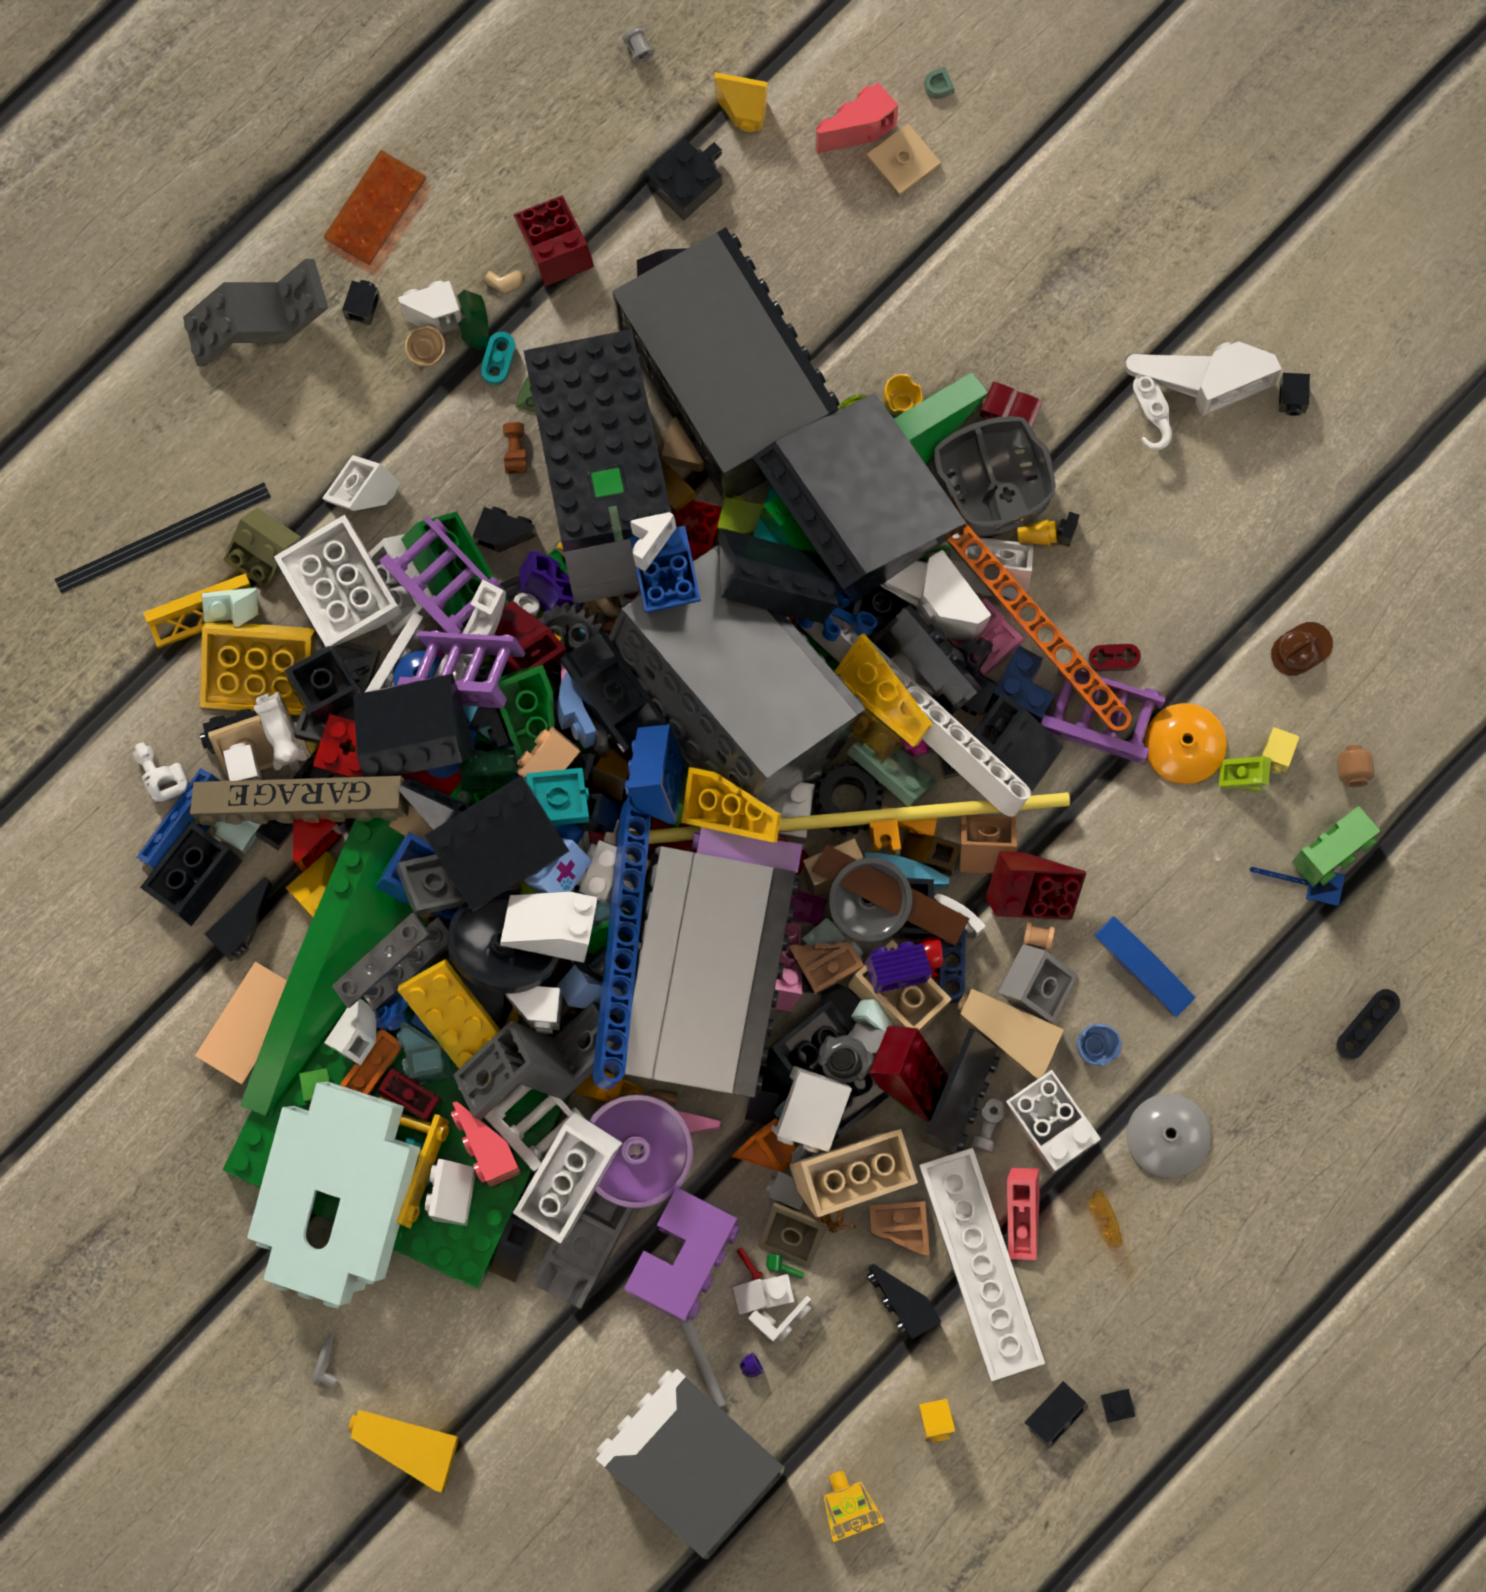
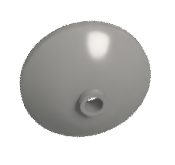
M1161 1094L1147 1099L1136 1108L1129 1120L1126 1138L1131 1156L1143 1170L1161 1178H1177L1194 1171L1203 1162L1210 1148L1211 1131L1205 1114L1194 1102L1175 1094ZM1173 1129L1176 1133L1175 1138H1168L1166 1130Z

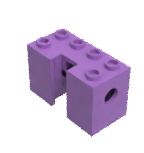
M676 1187L657 1226L660 1227L659 1231L684 1243L673 1265L643 1251L624 1287L625 1292L685 1324L688 1319L694 1321L701 1308L698 1300L702 1292L707 1293L714 1279L710 1276L714 1267L719 1268L727 1254L724 1252L727 1244L733 1245L740 1232V1227L737 1226V1218Z

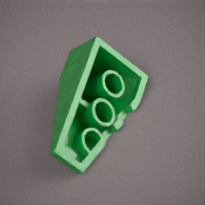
M543 665L514 671L501 676L497 684L507 699L504 707L499 709L519 759L526 751L531 753L537 745L535 743L536 738L544 729L549 731L551 727H555L553 690Z

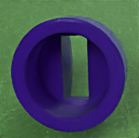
M751 1353L742 1359L740 1369L744 1376L753 1378L764 1373L763 1367L755 1353Z

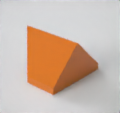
M775 1118L755 1133L731 1157L783 1172L789 1167L792 1161V1152L795 1151L796 1147L794 1144L789 1145L777 1140L778 1136L771 1130L773 1124L778 1125L779 1121Z

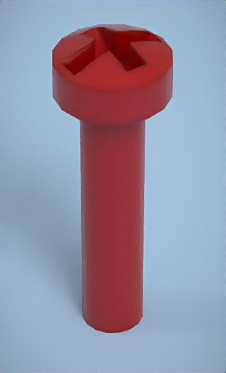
M742 1247L739 1248L737 1253L751 1273V1280L761 1279L763 1277L762 1272L756 1270Z

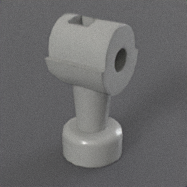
M990 1099L985 1107L981 1108L983 1123L980 1136L973 1137L971 1147L988 1153L993 1152L995 1143L991 1140L996 1125L1002 1122L1006 1115L1003 1114L1004 1104L1000 1100Z

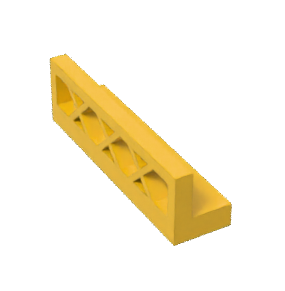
M246 573L143 612L158 649L202 632V627L206 624V622L204 623L203 613L199 611L203 609L202 593L252 588ZM193 613L201 616L198 625L189 628L182 625L186 615ZM165 623L176 626L172 635L164 639L160 638L156 628Z

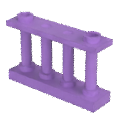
M426 516L423 520L430 529L402 556H396L392 559L386 554L379 561L447 633L462 634L460 630L463 627L462 624L472 615L475 609L471 605L472 600L455 616L452 614L449 618L441 611L445 607L444 604L474 575L481 581L485 580L502 590L504 588L493 576L488 579L445 535L448 529L438 519L433 522ZM439 536L449 548L418 577L415 575L411 579L405 573L408 569L407 565ZM458 556L467 568L437 596L433 595L429 598L423 592L427 588L425 585L452 559Z
M435 630L431 632L419 631L417 636L427 648L416 676L412 678L400 677L397 685L427 679L438 652L449 653L440 676L454 672L461 654H473L464 678L459 681L455 680L462 705L493 708L504 707L507 699L497 685L509 656L524 657L525 651L515 637L510 635L443 633ZM484 656H497L487 681L474 682Z
M1078 670L1074 674V679L1076 682L1086 684L1089 682V675L1085 671ZM1100 677L1110 690L1117 694V698L1124 706L1128 698L1143 703L1133 737L1127 742L1118 739L1117 732L1111 731L1106 728V731H1102V733L1091 730L1090 723L1094 712L1087 703H1085L1080 722H1076V725L1065 722L1064 714L1073 687L1064 679L1054 712L1050 716L1044 715L1041 725L1053 736L1144 765L1149 748L1144 747V743H1142L1153 708L1162 709L1166 698L1160 696L1161 693L1154 689L1146 688L1144 691ZM1096 691L1092 695V700L1096 705L1101 691ZM1114 712L1111 714L1110 720L1113 725L1119 726L1123 713Z

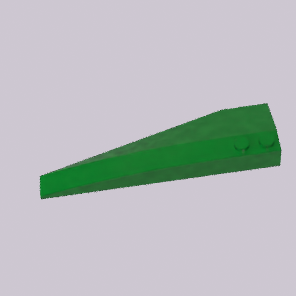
M971 372L897 416L894 420L925 465H927L934 456L935 448L945 438L957 431L958 427L977 408L988 392ZM779 495L763 505L759 518L780 544L819 554Z

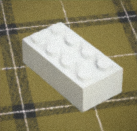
M574 1113L562 1126L513 1213L561 1244L574 1228L621 1147L622 1142Z

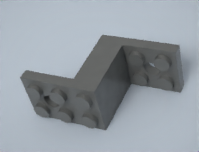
M304 259L278 282H223L183 316L184 327L188 333L191 352L194 355L196 365L206 366L233 343L288 342L328 309V304L315 260Z
M592 1002L556 1037L536 1032L534 1029L513 1021L505 1025L453 1075L472 1116L479 1120L484 1118L519 1084L564 1100L593 1073L600 1004ZM589 1036H591L590 1044L588 1045V1047L585 1048L587 1043L586 1039ZM607 1041L608 1048L617 1051L616 1045L611 1041ZM489 1073L488 1082L484 1085L485 1076Z

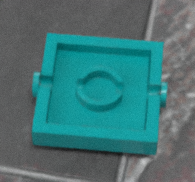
M582 768L526 773L527 782L554 826L589 822L587 806L589 791L588 788H585Z

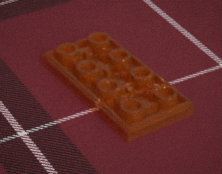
M380 150L325 233L324 239L370 265L425 182L426 176Z

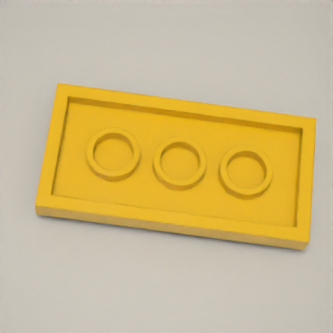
M446 959L398 986V992L459 1069L500 1031V1028Z

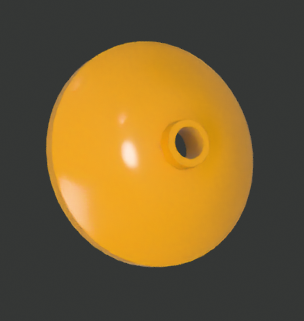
M1180 703L1166 707L1155 715L1146 730L1144 747L1149 748L1147 760L1158 775L1176 784L1189 785L1208 779L1219 769L1225 758L1227 739L1222 724L1213 713L1199 705ZM1184 736H1190L1192 738V743L1186 744L1183 742L1182 738Z

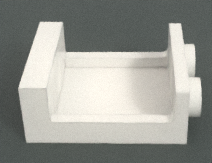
M793 1066L790 1077L794 1080L778 1125L773 1124L771 1130L778 1136L777 1140L785 1144L793 1145L795 1141L803 1144L804 1149L814 1153H819V1150L829 1152L852 1088L836 1079Z

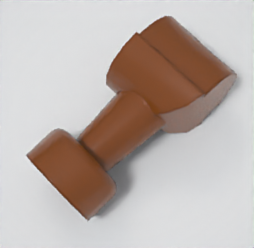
M510 422L503 425V435L509 438L508 452L504 456L505 474L527 473L526 449H521L520 438L525 434L523 423Z

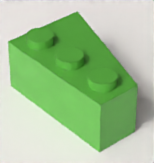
M1358 806L1338 821L1330 830L1321 834L1309 847L1307 845L1292 861V864L1312 887H1315L1318 883L1324 886L1336 876L1333 872L1339 866L1345 869L1357 859L1354 854L1361 848L1366 852L1378 842L1375 837L1379 834L1380 830Z

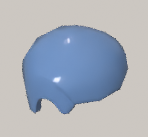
M1093 1024L1089 1025L1079 1034L1076 1047L1079 1056L1086 1063L1104 1066L1118 1058L1122 1042L1119 1033L1111 1026Z

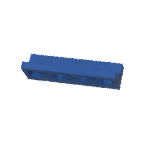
M200 768L189 783L187 790L181 794L136 858L155 869L177 841L180 834L185 831L186 826L191 822L194 823V816L190 814L193 782L221 780L212 773ZM196 824V826H198L205 832H207L211 826Z

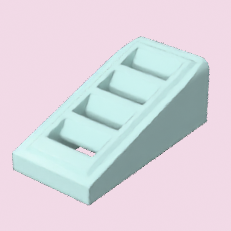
M862 999L851 1015L855 1022L885 1032L887 1026H894L875 999Z

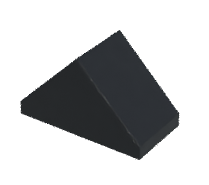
M760 1066L759 1074L763 1075L761 1091L755 1092V1098L749 1097L745 1120L768 1124L774 1120L781 1083L769 1067Z

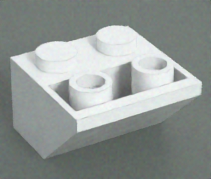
M436 281L431 283L428 288L419 291L418 289H411L404 292L403 296L398 297L406 321L419 327L432 326L439 330L441 334L460 329L458 323L462 319L450 281Z
M438 1159L437 1166L432 1165L430 1182L434 1186L432 1194H427L425 1210L433 1221L467 1226L476 1177L474 1167L443 1159Z

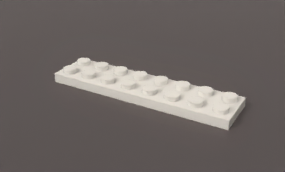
M973 1148L919 1165L990 1381L992 1382L1044 1365L1045 1361Z

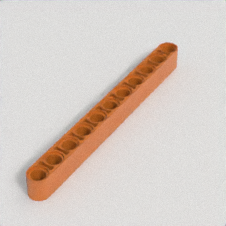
M966 526L963 528V535L956 539L950 537L947 539L946 542L1106 727L1114 732L1125 730L1131 722L1129 710L973 530ZM969 546L979 547L981 556L977 559L967 557L966 549ZM989 566L996 567L999 571V577L995 580H988L984 576L985 568ZM1006 587L1014 588L1017 591V598L1013 601L1005 600L1002 596V590ZM1031 608L1035 612L1034 620L1031 622L1023 621L1020 617L1022 609ZM1047 628L1051 630L1053 640L1048 643L1040 641L1038 632L1041 629ZM1060 649L1068 650L1071 654V661L1065 664L1060 663L1056 659L1057 651ZM1078 670L1086 671L1089 675V682L1083 685L1078 684L1074 679L1075 672ZM1096 691L1106 693L1107 703L1101 706L1096 705L1092 700L1093 693ZM1114 712L1123 713L1126 720L1125 724L1122 726L1113 725L1110 720L1111 714Z

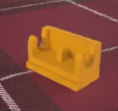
M897 819L869 822L868 834L869 838H872L873 852L880 853L881 845L883 848L889 846L890 855L900 856L901 845Z

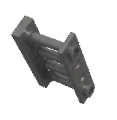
M411 913L333 984L332 987L347 1008H351L364 996L372 1009L378 1011L399 994V984L423 972L448 949L449 925L444 918L437 917L425 928L417 915Z

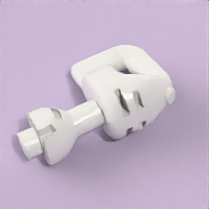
M144 742L134 746L136 751L132 753V756L145 769L146 773L142 776V781L154 802L169 800L183 794L187 790L188 780L180 763L156 768L153 763L154 751L152 746H145ZM172 781L177 782V785L162 791L159 790V787Z

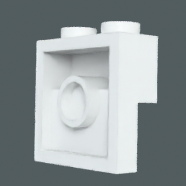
M598 840L597 845L591 844L587 856L592 862L576 884V886L580 887L578 893L598 897V901L611 905L616 846ZM626 854L630 862L636 863L632 855ZM648 859L646 864V872L651 863V860ZM624 881L627 888L633 889V885L629 881ZM621 907V910L630 913V911L627 908Z

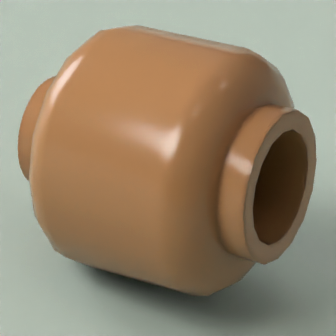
M1361 745L1347 746L1345 748L1346 751L1340 753L1337 757L1339 779L1352 788L1368 785V781L1374 777L1372 753L1362 749Z

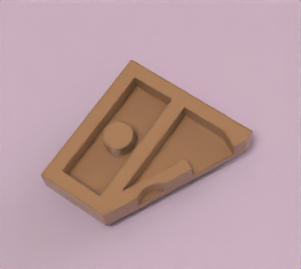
M837 942L836 944L817 943L815 945L803 946L791 945L789 947L790 952L815 995L864 967L851 942Z
M925 1201L869 1205L872 1235L925 1257L930 1256Z

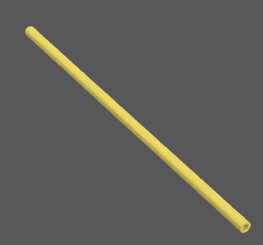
M1069 793L1030 796L1019 811L1069 806ZM988 800L788 817L780 818L779 832L866 825L869 822L897 819L899 822L999 813L1000 811ZM688 826L650 830L649 844L693 840L694 832L700 833L701 827ZM637 831L630 832L634 836H639Z

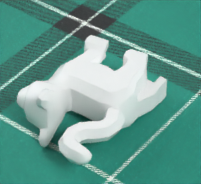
M276 692L271 696L265 694L257 697V705H254V709L261 719L267 740L273 746V766L275 770H280L282 766L289 764L292 772L297 773L301 769V764L298 760L304 761L307 759V756L292 741L295 727L280 692Z

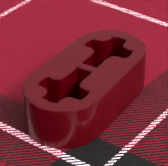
M1133 644L1098 645L1090 651L1088 662L1091 668L1098 672L1129 671L1137 667L1141 659V653L1138 647ZM1125 651H1130V655L1135 656L1131 663H1126V659H1117V657L1124 656ZM1098 652H1102L1103 657H1112V659H1106L1103 665H1100L1098 660H1094Z

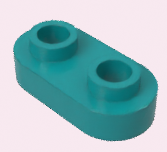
M497 332L489 339L481 366V374L484 381L490 385H500L508 377L516 350L515 341L509 333ZM500 345L507 346L505 351H499L497 348ZM494 369L500 371L497 376H492L490 373Z

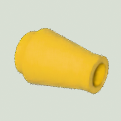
M1046 519L1017 528L1019 544L1028 543L1051 546V543L1058 542L1056 521Z

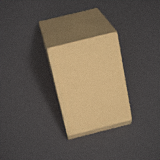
M675 417L670 422L662 451V460L669 465L700 472L704 469L703 460L677 417Z

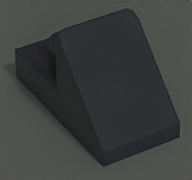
M478 707L469 725V730L474 732L491 726V729H488V734L492 744H497L502 750L512 747L513 743L500 709Z

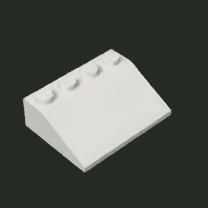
M345 515L274 556L326 647L339 645L375 630L403 614L402 609L353 525Z

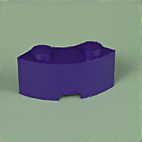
M531 550L519 570L520 591L535 596L545 609V612L547 610L551 611V608L556 605L561 608V605L569 603L571 608L574 605L570 580L567 574L560 569L561 564L542 553ZM584 602L579 603V605H580V610L582 609L583 605L585 604Z

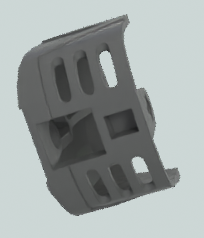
M996 417L971 424L945 438L934 451L933 463L936 480L967 525L978 537L997 536L1025 526L1035 520L1047 508L1055 492L1056 483L1049 450L1036 437L1031 426L1022 417ZM1019 449L1025 450L1024 453H1015V451ZM1027 462L1032 463V466H1027L1023 468L1020 467V464ZM952 472L955 473V476L951 478L946 476ZM1032 476L1037 477L1036 480L1027 482L1025 481V478ZM956 486L960 488L957 491L954 490V487ZM964 500L965 503L961 505L960 501Z

